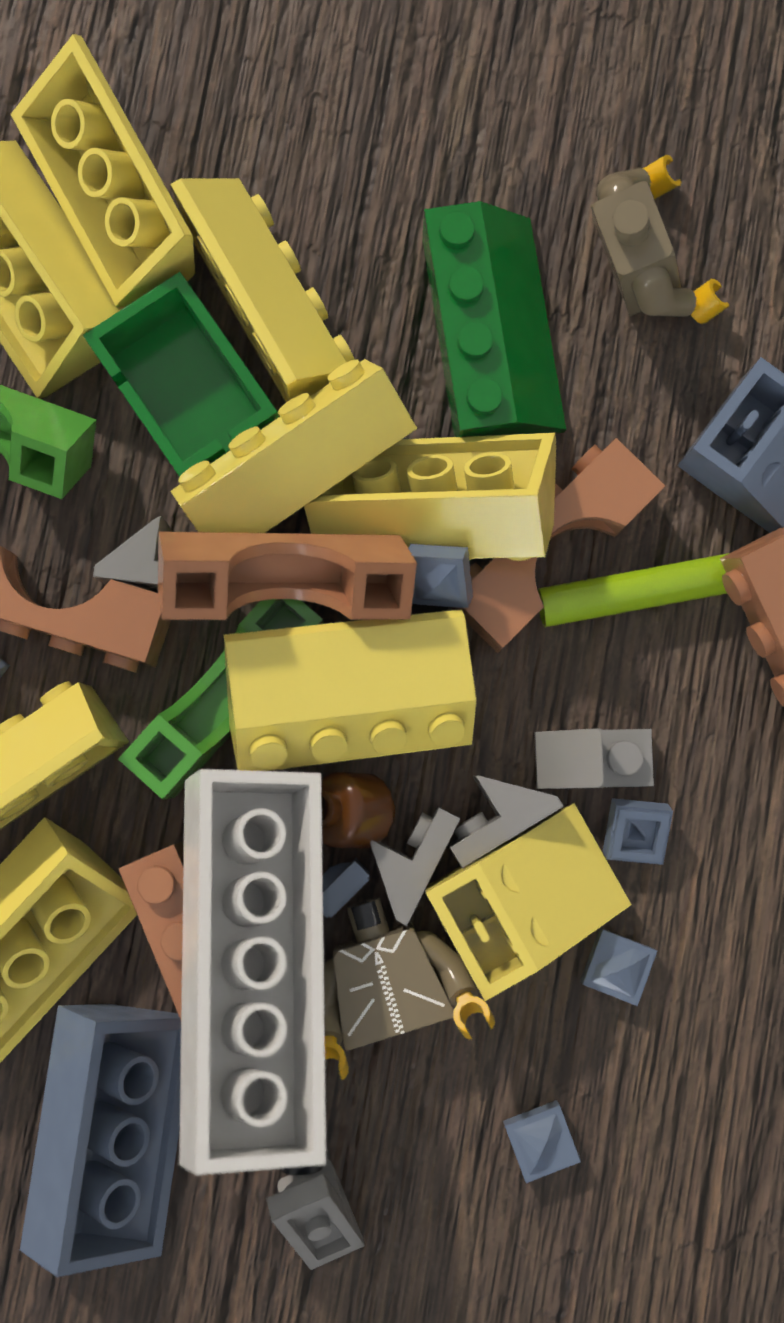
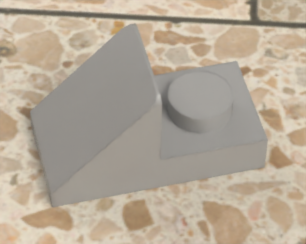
M162 516L152 520L99 561L94 567L93 577L105 585L110 579L142 589L158 592L159 532H170L169 524Z
M597 728L534 732L536 789L654 786L651 729L602 730Z
M473 775L476 784L495 813V816L487 820L483 812L469 818L455 828L454 833L457 839L447 845L459 865L464 868L564 806L557 796Z
M439 807L436 808L432 817L423 812L420 815L407 844L416 848L412 857L382 842L377 843L372 840L370 842L395 919L406 926L460 818Z
M326 1159V1165H323V1169L319 1172L308 1175H288L281 1178L277 1185L279 1193L266 1198L271 1221L310 1270L365 1246L338 1175L329 1159Z

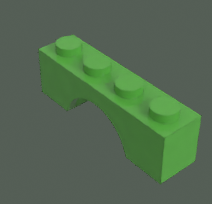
M0 385V453L5 457L9 465L8 480L63 499L91 467L96 419Z
M262 600L241 621L236 633L324 624V621L301 600ZM225 650L202 678L176 703L159 713L118 758L122 764L161 799L175 798L185 787V780L200 770L231 735Z

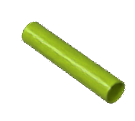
M727 554L538 588L539 596L544 605V608L539 612L544 627H550L727 594L722 581V575L726 571L720 561V558Z

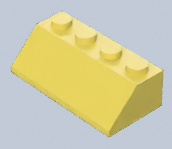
M73 34L10 115L115 306L126 307L178 272L182 273L186 281L195 274L193 235L84 39L80 35Z
M0 141V343L35 396L40 399L49 396L101 362L83 334L125 307L115 306L64 211L17 141Z
M180 178L171 183L170 185L181 215L193 235L195 247L285 403L303 393H308L311 396L329 384L327 378L330 373L342 364L355 360L354 356L341 335L332 338L323 321L328 318V313L316 290L312 287L305 291L295 274L301 272V268L290 245L286 240L277 244L269 230V227L273 226L274 222L261 196L256 194L250 197L239 178Z
M366 359L361 362L359 360H351L342 364L328 376L329 384L311 396L308 393H303L290 399L279 409L278 414L280 417L260 430L259 427H252L245 430L229 443V452L211 464L209 461H202L187 469L178 479L180 485L171 490V493L197 531L266 533L415 431L417 427L384 369Z
M555 433L401 439L304 506L311 534L400 535L408 548L410 544L468 547L469 560L474 558H508L514 561H523L535 557H546L554 526Z
M462 609L413 614L410 619H367L224 635L229 727L237 770L271 771L472 745L476 694L466 621Z
M70 681L59 684L40 698L43 706L24 719L22 714H18L0 724V830L129 742L92 686L80 682L72 686Z
M46 817L37 824L0 864V1063L137 916L123 879L84 842Z

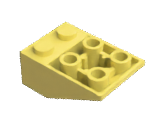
M575 803L534 824L464 868L460 866L427 884L425 888L426 895L485 1001L538 972L632 905Z

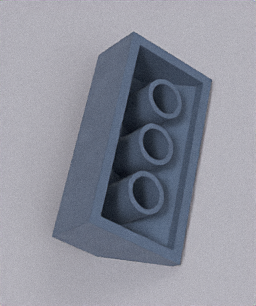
M114 1004L58 1005L20 1245L21 1252L56 1277L160 1257L162 1254L180 1131L181 1019L178 1013Z

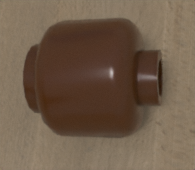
M335 771L321 778L322 843L334 848H370L371 840L381 843L389 833L395 817L394 801L386 783L376 775L367 773Z

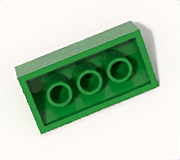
M482 201L424 209L422 241L454 437L565 433L566 424L531 219Z

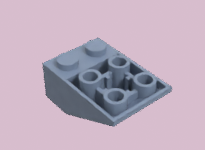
M760 357L739 381L677 466L769 533L784 527V373Z

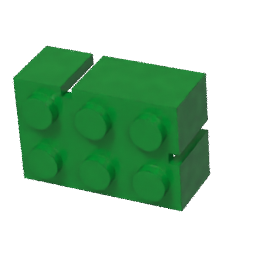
M181 272L173 275L83 334L179 477L193 465L202 461H209L211 464L229 452V443L245 430L252 427H259L261 430L279 418L273 404Z

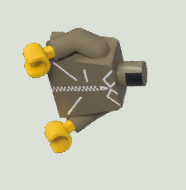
M665 155L643 169L635 168L615 172L604 177L596 189L598 201L591 205L593 222L629 317L640 312L649 316L687 317L691 315L698 323L705 324L730 306L729 303L722 302L715 294L722 288L720 282L715 279L708 280L695 291L690 288H681L676 256L654 200L681 185V180H673L666 168L667 165L673 162V158L670 155Z
M379 897L362 901L346 908L355 939L336 945L333 950V958L323 964L325 1060L333 1058L339 1061L341 1080L346 1078L349 1071L345 1052L340 1046L342 1040L345 1050L349 1051L454 1018L455 1024L462 1035L471 1040L472 1037L465 1025L467 1018L473 1013L484 1014L490 1028L494 1027V1016L486 1002L477 997L478 991L462 958L431 931H416L412 922L408 923L407 926L402 924L389 928Z

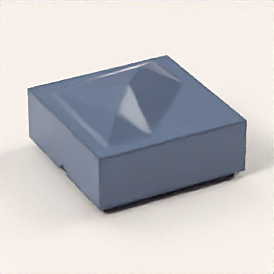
M410 544L408 549L417 562L412 604L468 608L473 598L468 547Z
M612 798L602 851L606 859L663 865L673 816V810L669 804Z
M357 858L352 862L339 863L332 866L322 875L323 915L326 918L328 916L331 918L369 881L370 871Z
M600 927L580 982L587 987L638 1006L657 950Z
M557 1100L503 1121L525 1183L581 1162Z

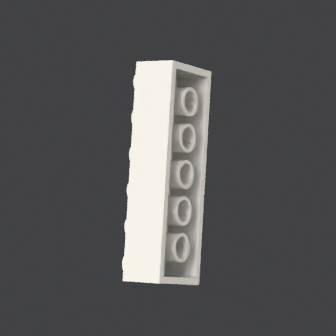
M200 769L185 780L179 1165L195 1175L326 1165L321 773Z

